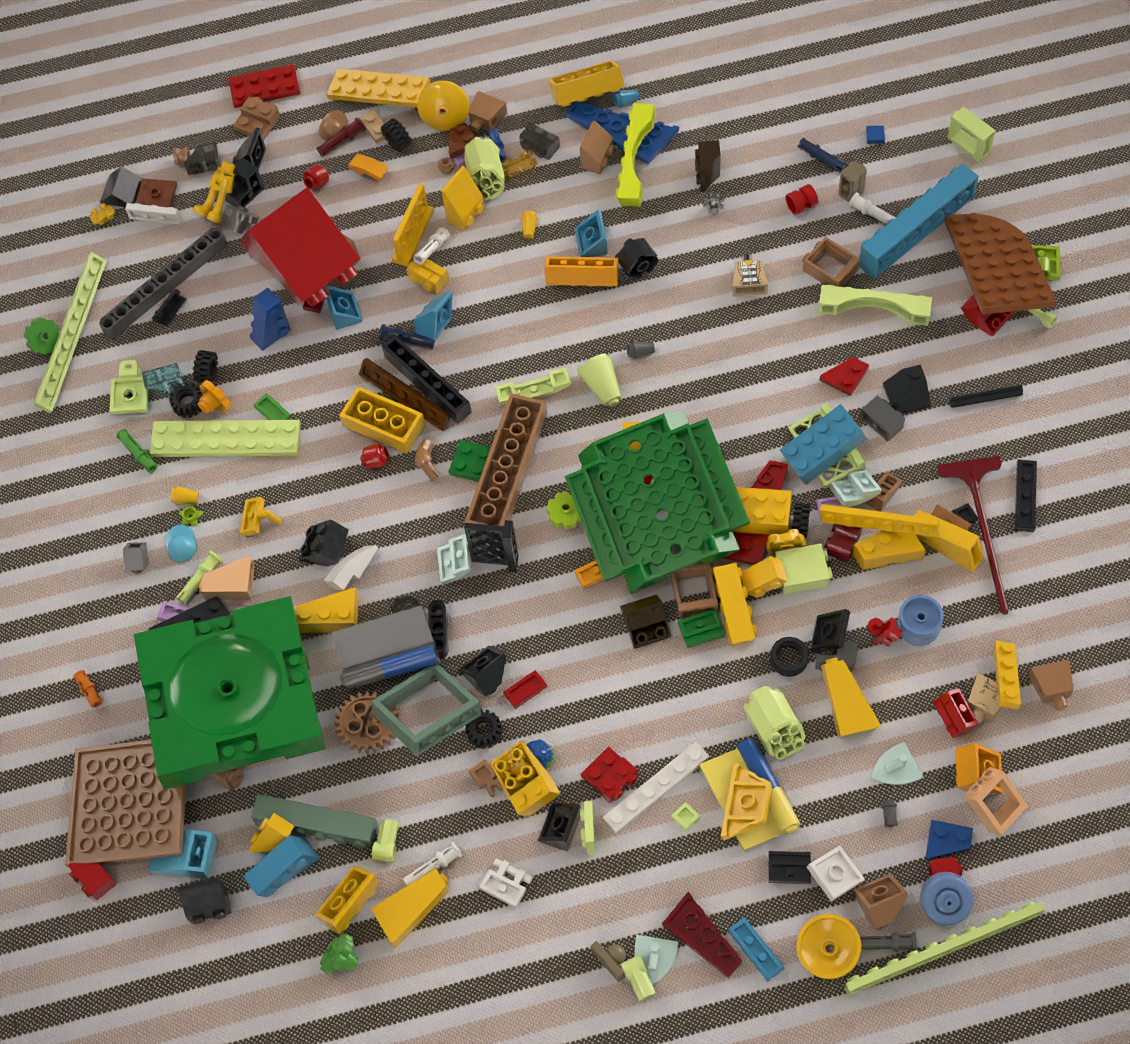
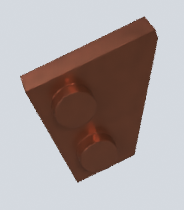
M466 123L450 129L448 151L450 159L464 154L466 144L476 137Z

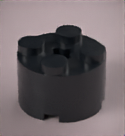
M630 238L626 240L624 247L615 255V258H618L619 265L630 279L643 277L642 273L645 271L649 273L658 263L656 252L645 238L635 240Z

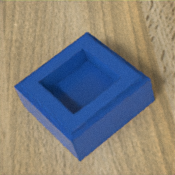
M866 126L867 144L885 143L884 126Z

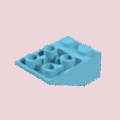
M184 830L182 855L151 859L148 872L209 879L217 838L213 832Z

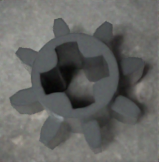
M710 191L709 197L704 196V200L707 202L703 204V207L709 209L708 213L715 211L718 214V209L724 208L721 202H724L725 198L719 196L720 192L713 194ZM713 200H716L717 202L714 205H712L711 202Z

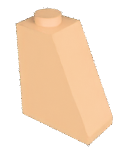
M245 557L203 574V580L199 583V591L203 594L205 600L213 597H219L220 600H251L254 575L252 558Z

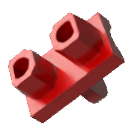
M893 617L885 622L879 618L871 619L867 624V629L872 635H877L871 640V643L877 645L881 642L888 647L893 641L896 642L903 632L902 629L895 626L897 620Z

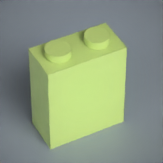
M821 543L775 552V558L782 560L788 580L781 585L783 595L829 586L830 579L833 578L831 567L827 568L826 561H828L827 551L823 550Z

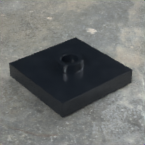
M842 609L817 615L810 647L811 652L815 654L843 648L850 617L849 610Z

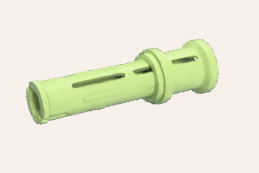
M209 551L203 563L198 564V570L176 598L186 605L199 588V583L203 580V574L213 571L219 563L223 562V559L213 551Z

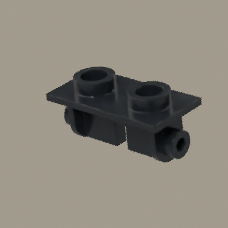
M178 289L171 290L170 295L160 308L155 311L152 319L167 326L187 298L179 295L181 292Z

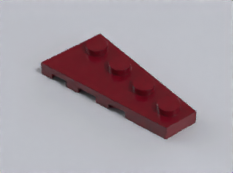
M688 891L663 921L662 926L729 979L742 963V959L720 934L717 927L710 921Z

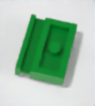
M715 609L678 620V626L687 648L724 637V631Z

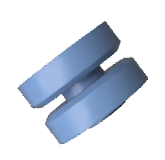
M915 595L905 600L900 607L897 627L903 630L901 637L906 642L918 646L927 645L936 640L943 623L944 613L942 607L935 599L926 595Z

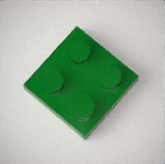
M460 440L448 471L449 475L479 482L491 447Z

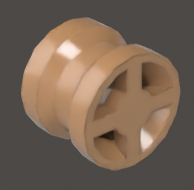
M189 147L173 149L175 165H180L181 163L190 164Z

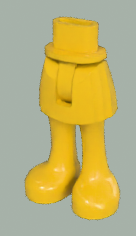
M223 160L221 167L217 168L209 182L210 190L203 205H195L192 210L193 212L206 216L210 221L221 224L223 220L222 208L227 193L232 194L233 176L235 175L233 171L235 165ZM217 194H218L217 202H216V204H215L214 209L212 210L213 205H214V201H215L216 196H217Z

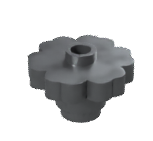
M226 204L224 213L231 216L229 222L230 230L242 234L246 230L248 223H258L259 216L249 212V209Z

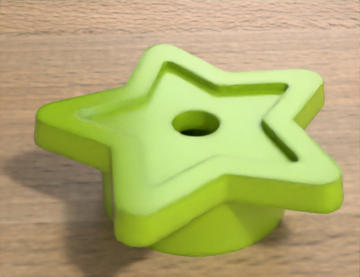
M193 504L186 507L183 511H179V514L183 517L181 525L191 523L197 526L198 518L203 515V511L196 510Z

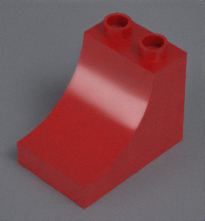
M308 187L251 227L239 240V243L248 255L261 262L276 277L298 305L307 300L310 306L314 307L330 295L324 288L325 285L336 279L340 286H342L358 274L353 265L360 260V257Z

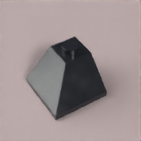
M256 127L238 149L237 155L233 157V165L243 157L258 167L259 170L266 151L260 128Z
M921 364L904 368L883 382L890 406L894 410L904 414L931 406L927 380Z
M489 645L463 665L459 671L479 693L484 696L490 695L502 683L506 655Z

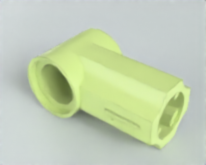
M389 819L381 820L377 841L374 842L372 848V860L394 862L398 822Z
M640 955L621 963L628 981L631 982L640 1002L656 994Z

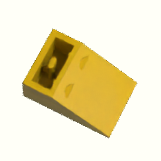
M522 740L490 763L518 815L530 817L561 794L552 777Z

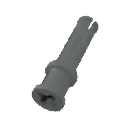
M893 932L890 936L860 937L861 950L892 949L895 952L907 949L917 950L915 932L911 934H897V932Z

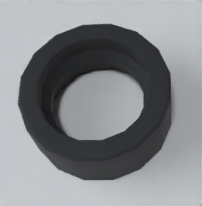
M789 636L777 640L771 649L770 661L772 667L782 676L792 677L799 675L807 667L809 656L807 646L803 641L795 637ZM785 647L795 648L801 654V661L796 666H785L778 661V652Z

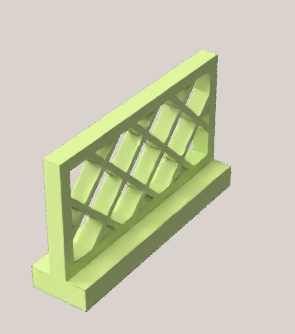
M826 403L821 406L820 410L789 426L788 429L792 436L796 438L798 436L795 432L796 429L799 427L808 429L812 426L814 419L824 417L832 409ZM856 448L845 455L846 458H841L836 468L829 467L827 471L835 472L832 479L826 481L823 477L824 472L818 476L825 488L830 486V482L846 478L850 472L866 469L865 462ZM842 461L848 462L852 466V468L846 471L839 469Z

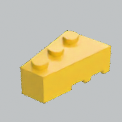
M882 530L854 544L853 556L862 570L884 567L892 563L903 564L905 561H922L926 550L915 534Z

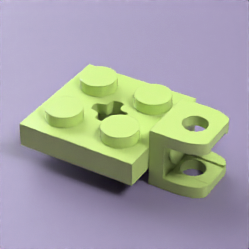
M135 360L122 361L119 365L120 378L111 379V415L148 412V377H142L141 370ZM130 392H132V398L128 399L125 397L128 396Z

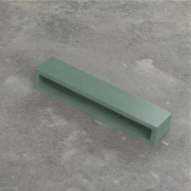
M261 794L257 795L251 815L252 820L258 827L265 818L270 819L272 814L276 813L293 824L294 828L292 831L299 836L309 834L319 840L333 839L338 844L352 843L355 847L362 849L366 848V846L372 847L378 827L377 820L373 817Z

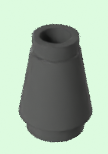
M631 341L626 346L628 357L633 359L655 352L653 342Z

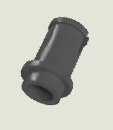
M892 799L883 800L880 807L883 809L884 826H897L895 809L897 804Z

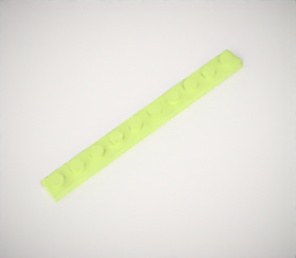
M93 252L88 254L33 404L48 413L52 412L107 262V260Z
M1034 902L1027 903L1022 906V910L1017 912L1014 910L1008 911L1003 914L1001 919L991 918L983 923L984 926L979 928L972 926L964 931L965 934L960 936L953 934L945 938V942L929 944L925 947L926 950L919 953L917 950L912 951L906 955L907 958L900 961L898 958L886 963V967L881 969L874 967L867 971V975L862 977L855 975L847 980L848 982L845 984L844 989L847 995L850 996L1041 916L1045 909L1041 902L1036 904Z

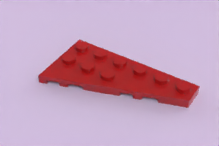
M769 460L750 488L782 490L788 464ZM733 532L740 551L722 557L723 559L750 565L763 561L768 534Z

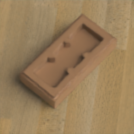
M939 504L936 505L931 514L967 531L972 525Z

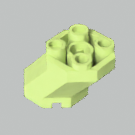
M475 137L465 146L464 161L466 168L481 192L483 200L494 199L504 190L505 175L499 158L500 149L491 139L486 138L482 140L480 139L481 137Z
M766 685L753 691L749 696V703L744 705V710L748 721L752 724L769 755L781 760L801 750L805 745L804 739L806 737L803 726L796 718L783 693L777 688L772 689Z

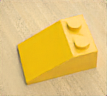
M462 166L441 191L447 222L465 231L468 226L473 224L476 216L483 212L485 205L481 192L467 169Z

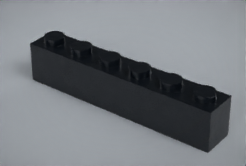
M396 335L382 345L384 357L435 404L451 414L450 418L457 424L472 413L470 402Z

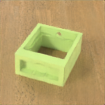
M964 106L959 111L953 112L950 117L951 122L947 138L977 162H980L991 153L996 130Z

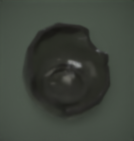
M405 595L399 599L396 598L393 606H389V610L393 614L420 606V603L413 596Z

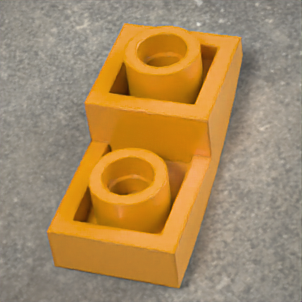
M356 154L348 165L349 168L361 176L366 173L378 182L389 168L385 164L361 154Z

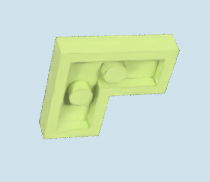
M584 801V809H580V819L585 821V829H581L582 848H586L587 854H595L592 801Z

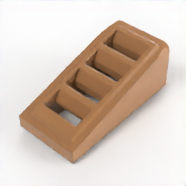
M886 472L877 482L882 489L881 493L866 501L865 504L881 512L901 486L903 480Z

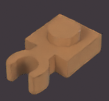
M483 760L469 770V774L481 789L487 786V792L490 797H494V793L491 791L493 787H498L500 791L503 790L501 783L494 781L497 775L486 760Z

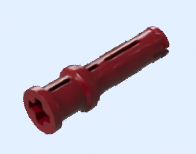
M356 117L354 122L348 126H343L341 132L316 148L318 153L324 157V155L346 140H352L356 134L361 131L364 132L366 129L362 121Z

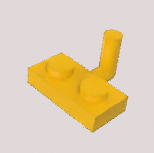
M262 497L246 499L239 534L244 537L259 534L262 518H267L276 525H279L282 519L269 510H263L265 499Z

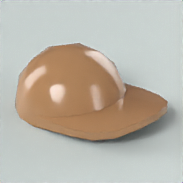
M333 110L325 115L319 125L320 137L324 140H329L341 132L343 126L348 124L346 115L339 110Z

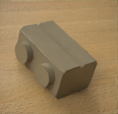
M852 161L848 167L841 171L838 194L847 202H850L856 192L859 193V196L864 192L867 169L863 164Z

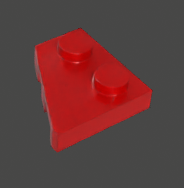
M852 357L821 374L819 381L851 396L868 371L869 364Z

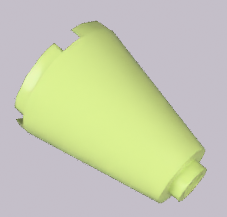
M606 353L594 356L587 360L588 364L586 366L581 364L577 368V373L605 406L613 407L617 405L621 395L610 354L608 356Z

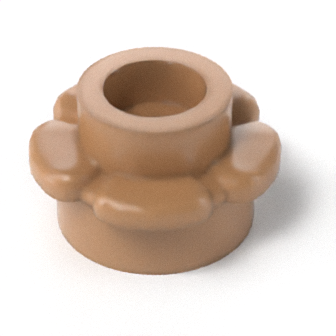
M446 157L438 161V169L442 173L448 174L453 171L455 163L452 159Z

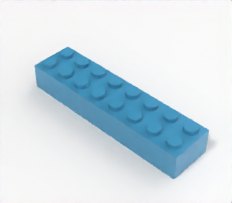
M964 164L952 169L947 177L941 178L936 186L929 188L920 199H915L909 208L903 209L898 217L891 219L882 230H877L872 238L865 240L861 244L859 268L872 279L877 278L944 223L945 216L955 214L975 196L979 176Z

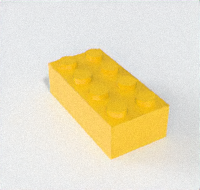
M613 60L547 79L552 99L561 107L569 106L574 101H586L587 97H600L604 95V92H616L621 87H625L620 66Z
M357 386L339 415L343 427L408 454L425 426L422 413Z
M736 487L750 524L731 532L771 535L783 534L789 531L792 491Z

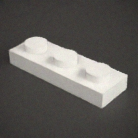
M127 203L125 208L130 219L179 225L181 222L178 209L173 207L167 208L156 205Z

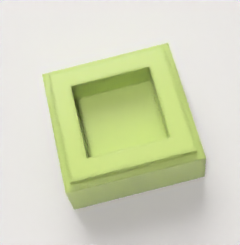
M685 802L671 815V818L686 832L700 819V815Z

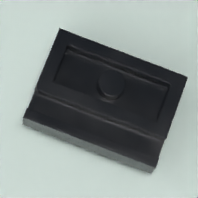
M768 852V883L811 884V873L807 869V866L811 863V852Z

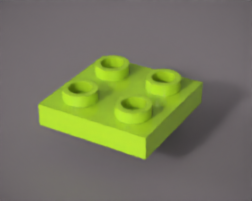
M1031 245L1046 279L1059 281L1060 246Z

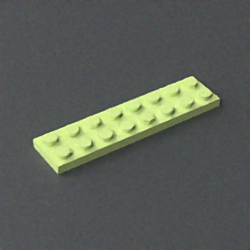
M300 420L154 421L149 454L151 457L298 456L301 422Z

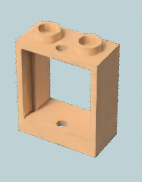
M991 767L983 772L979 780L963 796L987 830L1001 836L1028 807L1004 771ZM999 784L1008 800L993 815L983 802V799Z

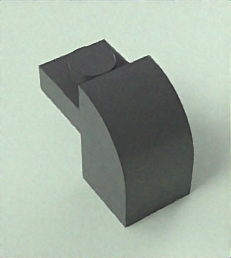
M844 641L843 648L836 649V655L817 654L815 669L822 671L821 665L826 664L825 660L837 657L838 661L844 660L851 672L856 663L858 642Z

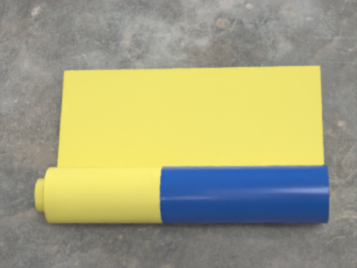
M755 738L746 739L739 743L735 750L699 764L724 814L734 763L739 764L747 771L750 770L758 777L764 778L772 784L766 824L736 836L743 851L785 833L788 835L793 834L798 830L800 822Z

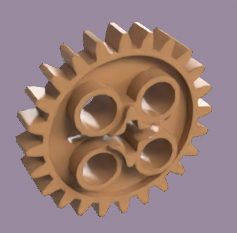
M366 691L365 696L358 692V698L350 695L351 701L344 700L345 707L339 706L341 713H335L337 720H334V724L337 726L335 731L336 734H339V741L343 740L344 746L350 744L351 751L357 747L358 753L362 749H365L366 754L369 753V749H373L374 753H376V747L384 750V743L390 745V738L395 739L396 736L373 715V710L370 712V721L367 722L370 707H372L371 701L377 698L376 692L372 696H369L368 691ZM396 705L388 709L396 718L399 717V712L395 711ZM359 709L365 710L363 713H356ZM367 723L365 737L362 738L363 732L365 730L364 724ZM353 727L359 728L357 731L350 730ZM373 731L379 732L375 736L370 735V733Z

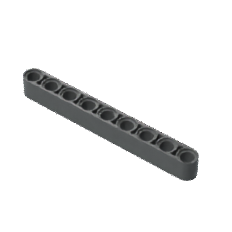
M219 227L209 229L100 319L99 325L105 337L110 339L117 337L168 295L171 290H174L226 246V239L222 229Z

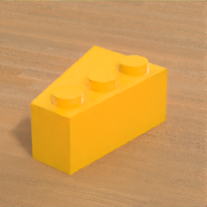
M356 587L297 605L296 615L300 633H331L357 625L359 596Z

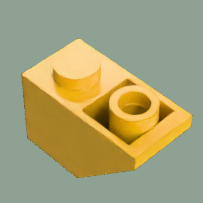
M273 813L270 819L265 818L259 826L261 831L258 832L256 830L250 839L252 845L249 851L252 853L272 851L290 835L294 825Z

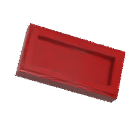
M534 670L505 690L503 694L513 708L516 709L547 688V684L538 672Z

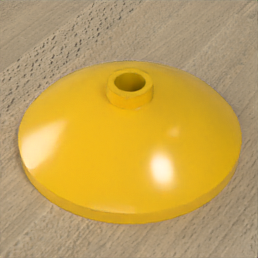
M436 81L427 85L420 93L418 112L421 119L429 127L440 131H449L463 124L469 113V100L465 91L457 84L450 81Z
M835 914L818 915L806 922L799 932L796 944L798 957L805 969L814 976L823 979L840 978L852 971L859 961L862 949L861 939L854 925L844 917ZM833 946L834 951L828 953L826 951L827 947Z

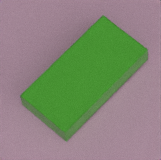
M267 393L253 404L254 408L268 420H289L292 417L287 410Z

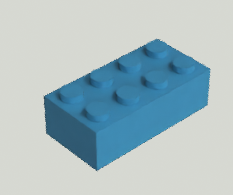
M840 404L782 447L780 452L806 485L866 441L867 437L842 404Z

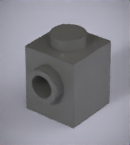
M146 542L127 543L123 548L125 571L139 573L148 566Z

